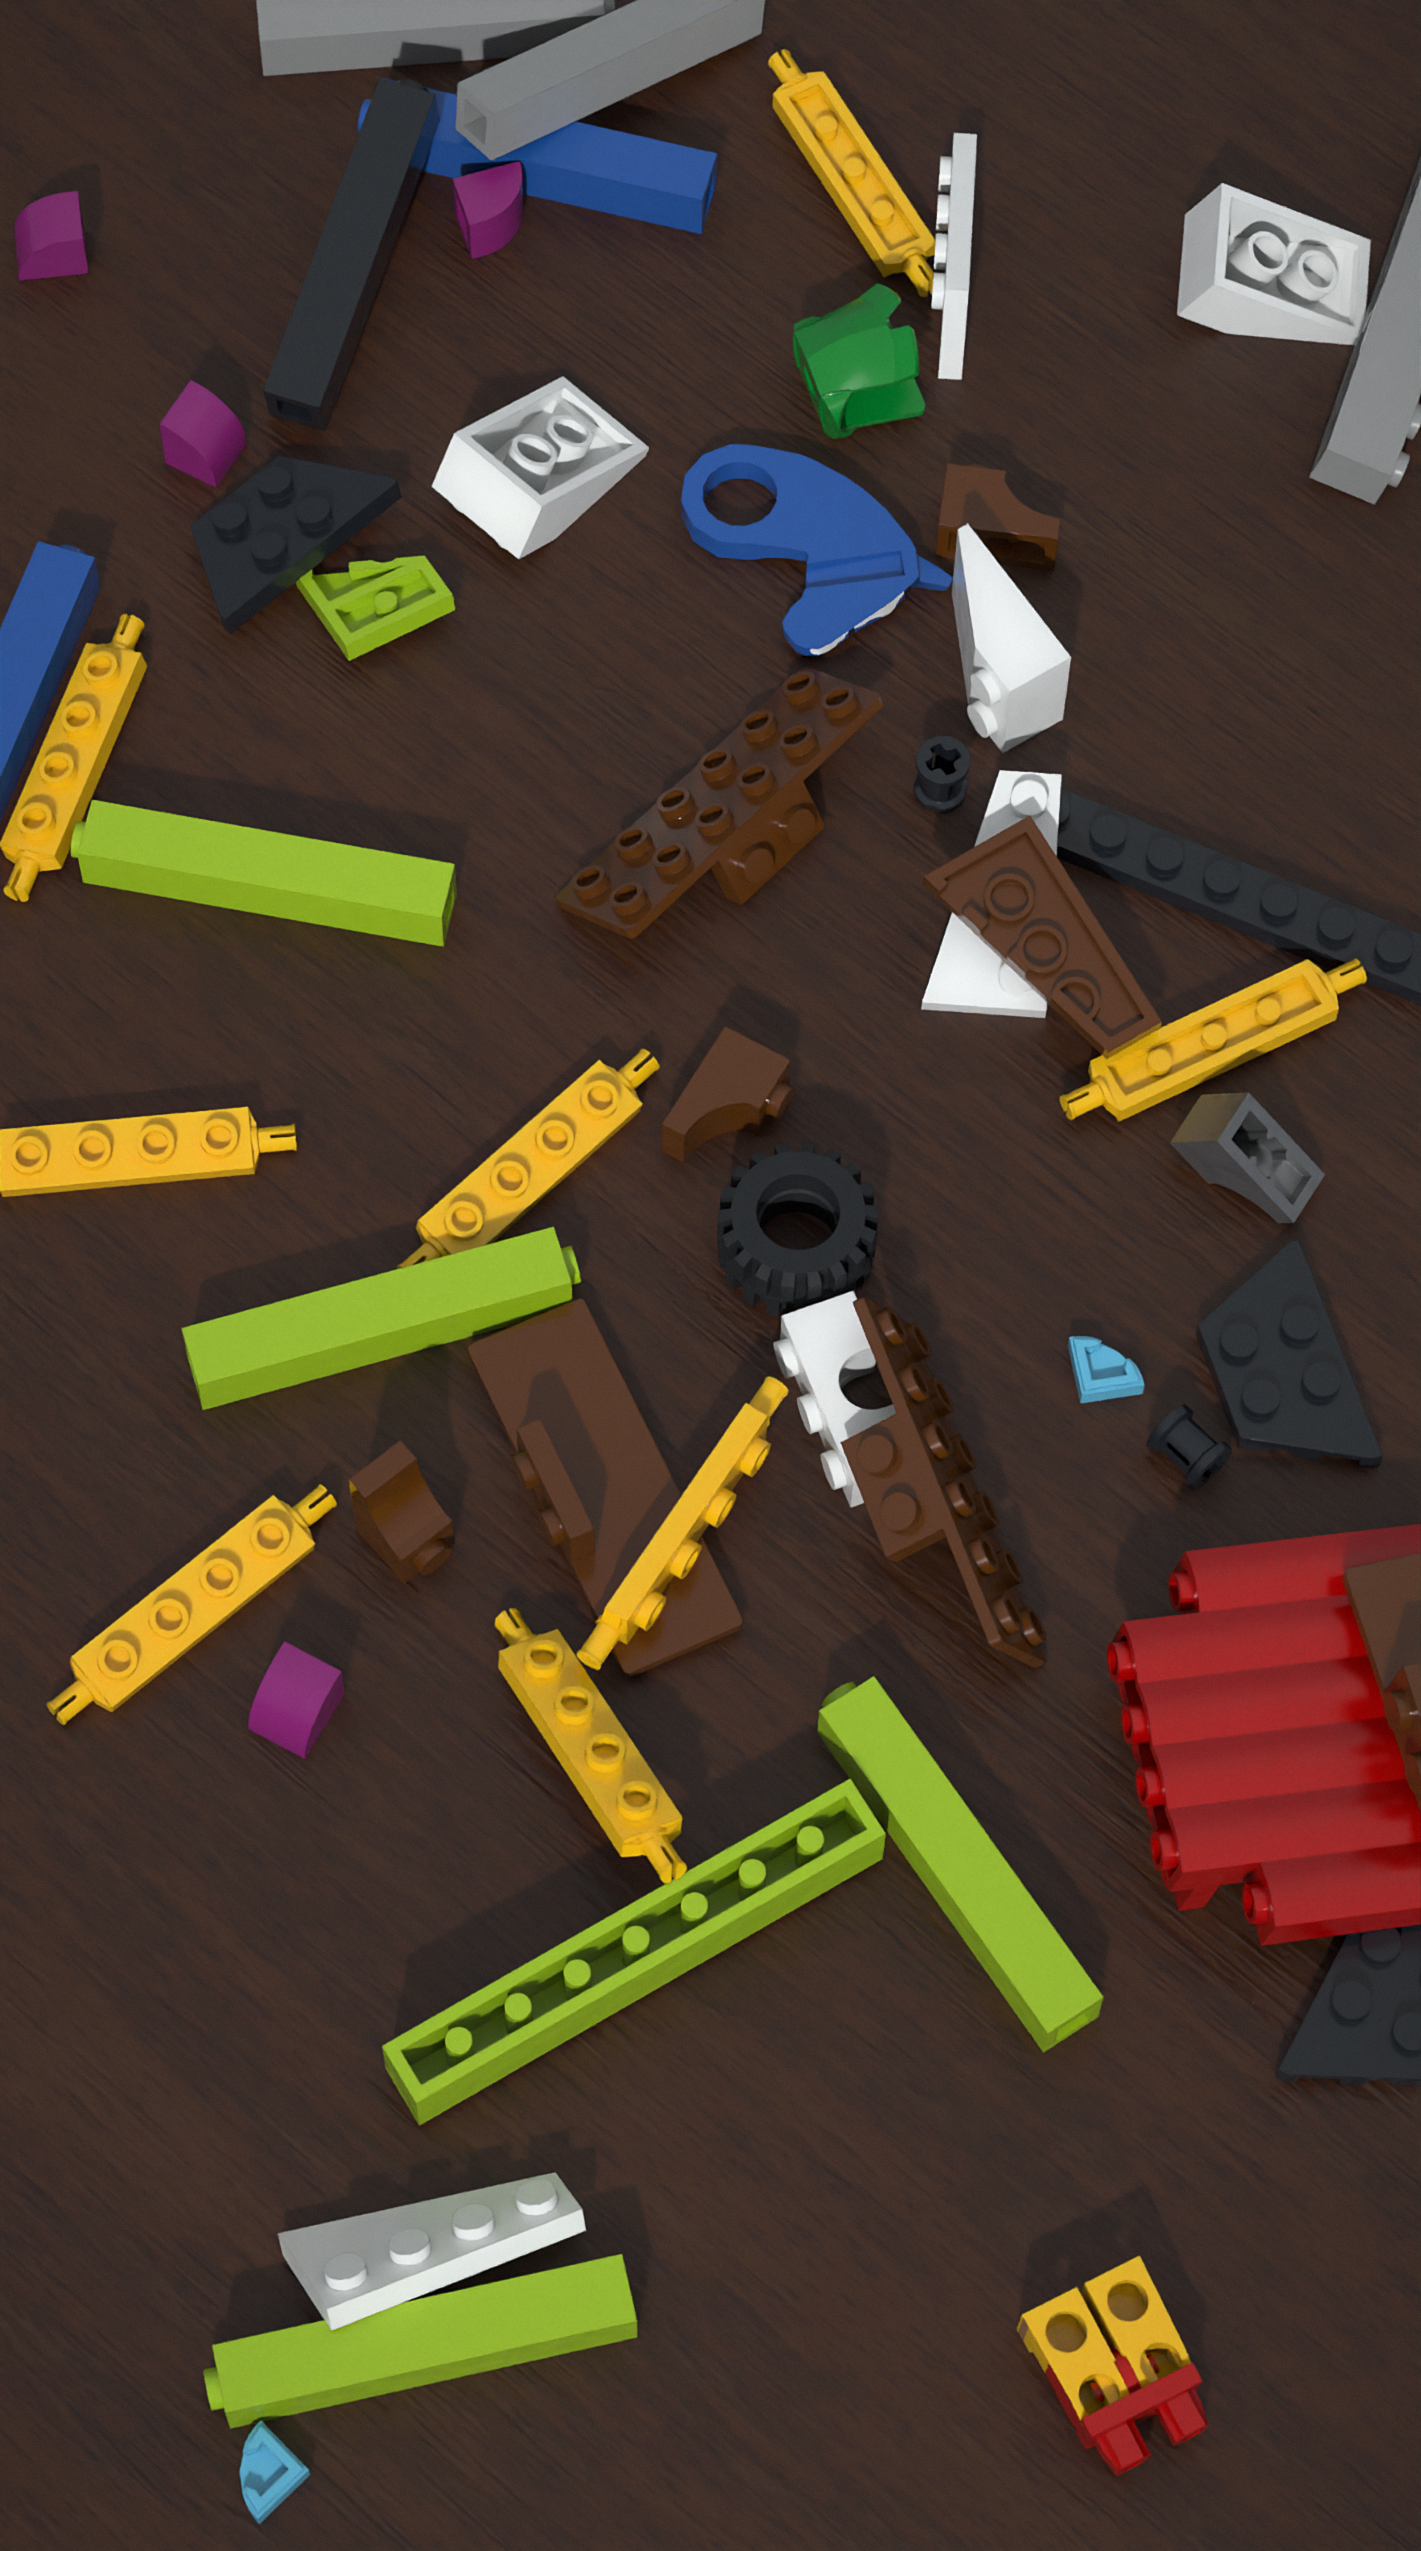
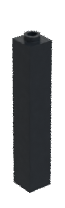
M379 78L263 390L269 413L272 416L323 431L327 429L440 122L436 95L417 82L399 80L396 83Z

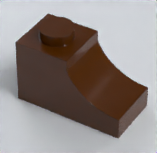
M977 463L966 465L947 464L938 524L936 557L955 559L957 531L962 526L969 524L999 564L1055 570L1061 518L1036 512L1019 501L1005 482V470L990 469L985 465Z
M725 1026L662 1123V1152L684 1163L697 1147L720 1134L733 1131H749L759 1137L769 1119L780 1120L791 1103L795 1088L790 1085L791 1060Z
M400 1440L349 1479L355 1529L405 1584L419 1572L422 1576H426L442 1566L451 1555V1548L455 1545L453 1521L444 1512L430 1491L420 1471L417 1458Z

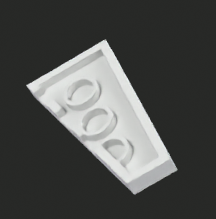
M954 133L952 157H940L938 192H950L949 195L938 194L936 230L947 231V234L936 233L934 269L945 270V274L934 273L931 305V309L942 310L938 378L962 380L969 295L977 134Z
M1000 770L975 846L1024 818L1031 816L1056 855L1062 774ZM952 912L921 1009L1045 1018L1047 1002Z
M554 2172L278 2233L283 2257L332 2331L584 2232L586 2227L581 2206Z

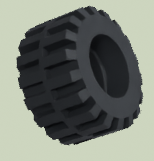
M802 1142L801 1151H789L788 1143L774 1145V1155L767 1157L760 1150L750 1156L749 1170L740 1165L731 1174L730 1187L724 1186L720 1196L717 1229L718 1259L720 1267H726V1280L733 1290L743 1286L742 1299L749 1305L754 1307L761 1300L766 1303V1314L779 1317L781 1309L796 1311L851 1291L855 1293L856 1284L864 1286L870 1275V1265L874 1263L878 1228V1206H874L875 1193L869 1182L861 1184L862 1171L853 1162L842 1167L840 1165V1153L829 1148L824 1156L816 1154V1144ZM802 1212L822 1220L828 1225L833 1234L816 1247L794 1250L784 1248L771 1241L763 1233L762 1228L771 1219L781 1214Z

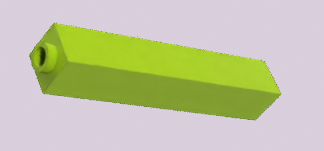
M97 800L91 801L86 822L77 821L71 840V857L78 858L83 883L442 947L445 945L457 895L455 864Z
M550 1227L181 1329L203 1410L521 1323L571 1302L572 1285L581 1283V1277L572 1247L560 1248L555 1229Z
M873 1676L859 1686H856L854 1682H848L831 1692L822 1702L823 1708L819 1710L818 1735L847 1776L852 1780L859 1793L1043 2053L1098 2018L1104 1997L877 1679Z
M619 2254L404 2302L332 2331L325 2320L215 2344L212 2345L216 2367L203 2369L211 2411L224 2408L231 2429L637 2338V2318L623 2256Z

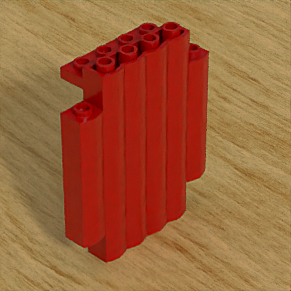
M1421 1524L1185 1551L1168 1579V1593L1172 1608L1176 1612L1181 1611L1182 1614L1124 1621L1111 1643L1108 1644V1671L1112 1681L1117 1682L1120 1698L1125 1703L1121 1710L1122 1732L1127 1744L1132 1745L1135 1761L1140 1766L1137 1768L1135 1775L1138 1800L1142 1807H1146L1149 1822L1154 1827L1150 1835L1152 1861L1155 1868L1161 1871V1877L1166 1889L1169 1892H1174L1178 1911L1204 1908L1220 1885L1246 1882L1242 1889L1243 1910L1247 1922L1250 1925L1256 1924L1261 1946L1421 1925V1812L1416 1797L1407 1782L1404 1762L1394 1732L1386 1720L1383 1700L1342 1581V1575L1347 1568L1420 1554Z

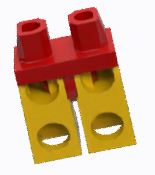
M1140 2256L1086 2282L1081 2293L1076 2287L1021 2315L1017 2331L1029 2352L1035 2354L1052 2384L1065 2413L1077 2429L1076 2433L1085 2450L1096 2446L1100 2456L1116 2476L1142 2464L1151 2456L1136 2427L1138 2423L1157 2415L1173 2446L1181 2444L1206 2430L1208 2422L1201 2400L1196 2393L1203 2380L1193 2362L1191 2363L1183 2342Z

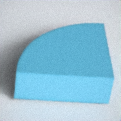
M1088 1336L1069 1337L1068 1350L1080 1404L1143 1394L1145 1387L1143 1377L1136 1364L1130 1358L1126 1359L1118 1351L1101 1344L1102 1340Z
M262 2421L254 2427L244 2445L239 2474L244 2501L253 2518L260 2524L310 2476V2472Z

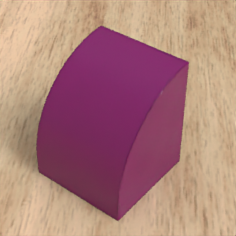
M520 161L452 179L454 213L471 259L499 250L517 233L523 218V183Z
M78 191L43 197L21 211L14 223L19 281L89 273L84 224Z
M192 380L189 381L160 423L165 463L215 488L220 484L247 444L245 431L230 408L212 392Z
M284 1641L259 1686L250 1711L248 1729L306 1759L345 1695L342 1671Z

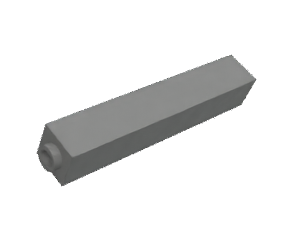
M256 0L263 76L510 58L615 11L614 0Z
M636 0L458 82L455 129L492 161L762 34L765 0Z

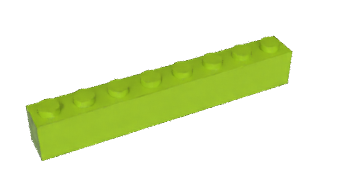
M848 1779L685 1872L678 1880L675 1881L673 1879L671 1883L664 1884L384 2044L382 2050L386 2071L420 2126L882 1860L886 1833L852 1780Z

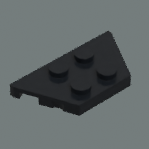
M278 456L194 522L190 528L224 630L229 634L233 633L402 497L398 482L389 476Z
M1299 1240L1289 1242L1198 1324L1196 1338L1238 1448L1268 1453L1273 1450H1283L1294 1457L1319 1460L1321 1454L1359 1460L1358 1467H1377L1382 1459L1380 1448Z
M1421 1925L1347 1934L1277 2072L1276 2078L1283 2082L1295 2083L1298 2082L1299 2078L1339 2079V2084L1366 2085L1371 2081L1382 2080L1390 2083L1392 2086H1421Z

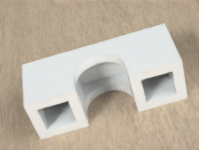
M854 1291L782 1315L780 1340L773 1343L775 1355L784 1377L787 1379L795 1376L803 1396L797 1398V1405L806 1430L809 1434L819 1432L826 1452L821 1453V1462L826 1478L833 1490L842 1487L850 1507L863 1504L864 1501L840 1442L896 1414L893 1404L875 1410L857 1407L850 1403L841 1391L849 1381L875 1372L876 1361L853 1306V1301L857 1300Z

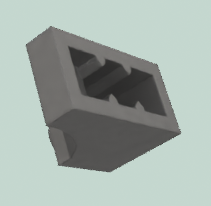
M1249 1092L1201 1095L1170 1142L1208 1184L1216 1183L1241 1194L1262 1208L1277 1223H1295L1325 1176L1320 1168Z

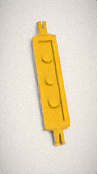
M781 50V57L776 52L769 59L768 65L782 83L773 93V109L882 276L887 277L893 273L906 272L917 289L919 296H928V290L932 294L934 272L926 260L935 255V239L824 71L802 73L788 50Z
M128 614L121 615L110 643L98 645L86 643L1 839L0 847L5 857L15 863L9 880L3 889L4 893L13 900L18 901L20 899L21 902H26L29 899V894L39 872L62 869L71 847L74 827L77 821H82L145 674L147 664L142 654L134 651L145 624L134 615H131L130 618Z
M1356 958L1326 973L1322 972L1318 966L1308 959L1161 1027L1108 1059L1101 1055L1091 1060L1088 1070L1090 1083L1070 1093L1061 1095L1059 1097L1061 1107L1064 1112L1067 1111V1118L1074 1120L1076 1117L1103 1105L1120 1122L1335 1021L1339 1010L1337 995L1359 984L1366 983L1365 970L1363 966L1359 968L1360 962Z
M642 1048L619 1071L598 1060L418 1220L416 1230L423 1245L402 1264H399L397 1269L488 1245L496 1241L640 1112L643 1104L640 1102L635 1089L652 1073L660 1069L655 1057L653 1056L647 1062L650 1052Z
M241 1107L0 1129V1193L2 1197L255 1174L260 1153L287 1150L297 1151L295 1124L257 1128L249 1108Z
M766 1377L751 1402L744 1404L608 1602L603 1615H600L596 1620L597 1626L582 1648L576 1653L579 1660L592 1669L600 1670L602 1663L617 1641L627 1645L639 1627L647 1631L655 1623L666 1602V1596L662 1595L673 1576L675 1575L683 1579L689 1573L702 1548L697 1543L709 1524L718 1528L723 1523L736 1500L737 1495L732 1490L742 1475L745 1473L753 1477L765 1461L771 1448V1443L766 1441L767 1427L770 1425L769 1419L789 1392L782 1382L773 1377Z
M321 1484L292 1508L274 1495L271 1496L71 1656L70 1665L76 1681L52 1701L46 1703L50 1712L53 1715L57 1713L56 1719L62 1725H65L68 1720L92 1701L110 1712L117 1709L313 1551L315 1543L308 1527L337 1506L334 1497L331 1494L326 1497L328 1490Z
M510 1608L509 1616L506 1610L501 1612L495 1619L494 1624L509 1647L499 1651L498 1668L620 1856H647L663 1883H671L672 1876L675 1881L681 1878L686 1872L687 1866L681 1860L671 1842L681 1834L682 1816L560 1631L555 1629L545 1634L536 1635L531 1632L518 1609Z

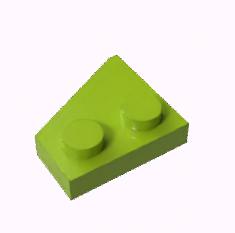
M425 555L395 558L385 563L373 560L349 562V572L314 575L313 569H311L296 581V586L349 661L455 610L453 594Z

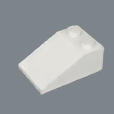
M1221 183L1185 214L1177 315L1226 334L1355 345L1366 314L1371 240Z
M562 376L455 432L432 487L450 501L458 511L465 514L494 538L502 548L508 550L517 559H521L555 540L646 457L649 447Z
M969 524L962 526L957 531L952 598L968 700L967 712L975 730L984 738L990 736L1000 751L1005 753L1063 720L1071 656Z

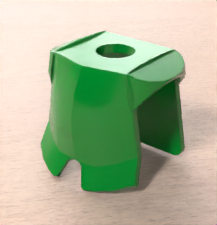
M877 283L858 299L823 317L810 316L794 323L792 339L796 366L808 390L823 431L832 439L845 438L851 435L858 427L917 417L925 412V402L914 378L919 376L915 332L909 325L893 329L892 325L889 324V316L901 303V298L887 286Z

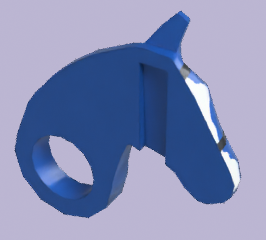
M729 444L703 454L684 476L681 518L693 542L719 558L741 560L790 558L807 562L806 588L804 593L789 609L782 621L784 638L801 655L819 656L830 651L861 628L889 615L914 587L945 591L948 590L953 579L944 570L917 555L916 548L908 535L888 510L868 492L844 475L804 455L756 445ZM731 479H750L763 484L773 494L776 504L771 513L761 521L740 526L729 525L717 520L707 510L704 501L709 492L721 482Z

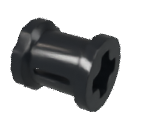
M940 735L929 738L918 749L915 764L918 775L914 783L913 793L916 801L924 809L944 814L962 806L964 796L968 790L966 776L970 770L971 757L968 748L961 741L951 736ZM933 753H935L934 763H932V761H933V755H932V754H933ZM949 787H951V796H950V797H949Z
M1183 1404L1162 1420L1151 1433L1146 1446L1153 1453L1160 1451L1164 1453L1187 1475L1186 1484L1193 1490H1196L1206 1484L1224 1466L1232 1454V1448L1225 1441L1217 1443L1192 1419L1194 1411L1186 1404Z

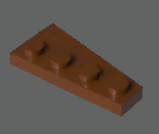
M1031 816L1024 818L923 876V885L1106 1059L1160 1029L1162 1021Z

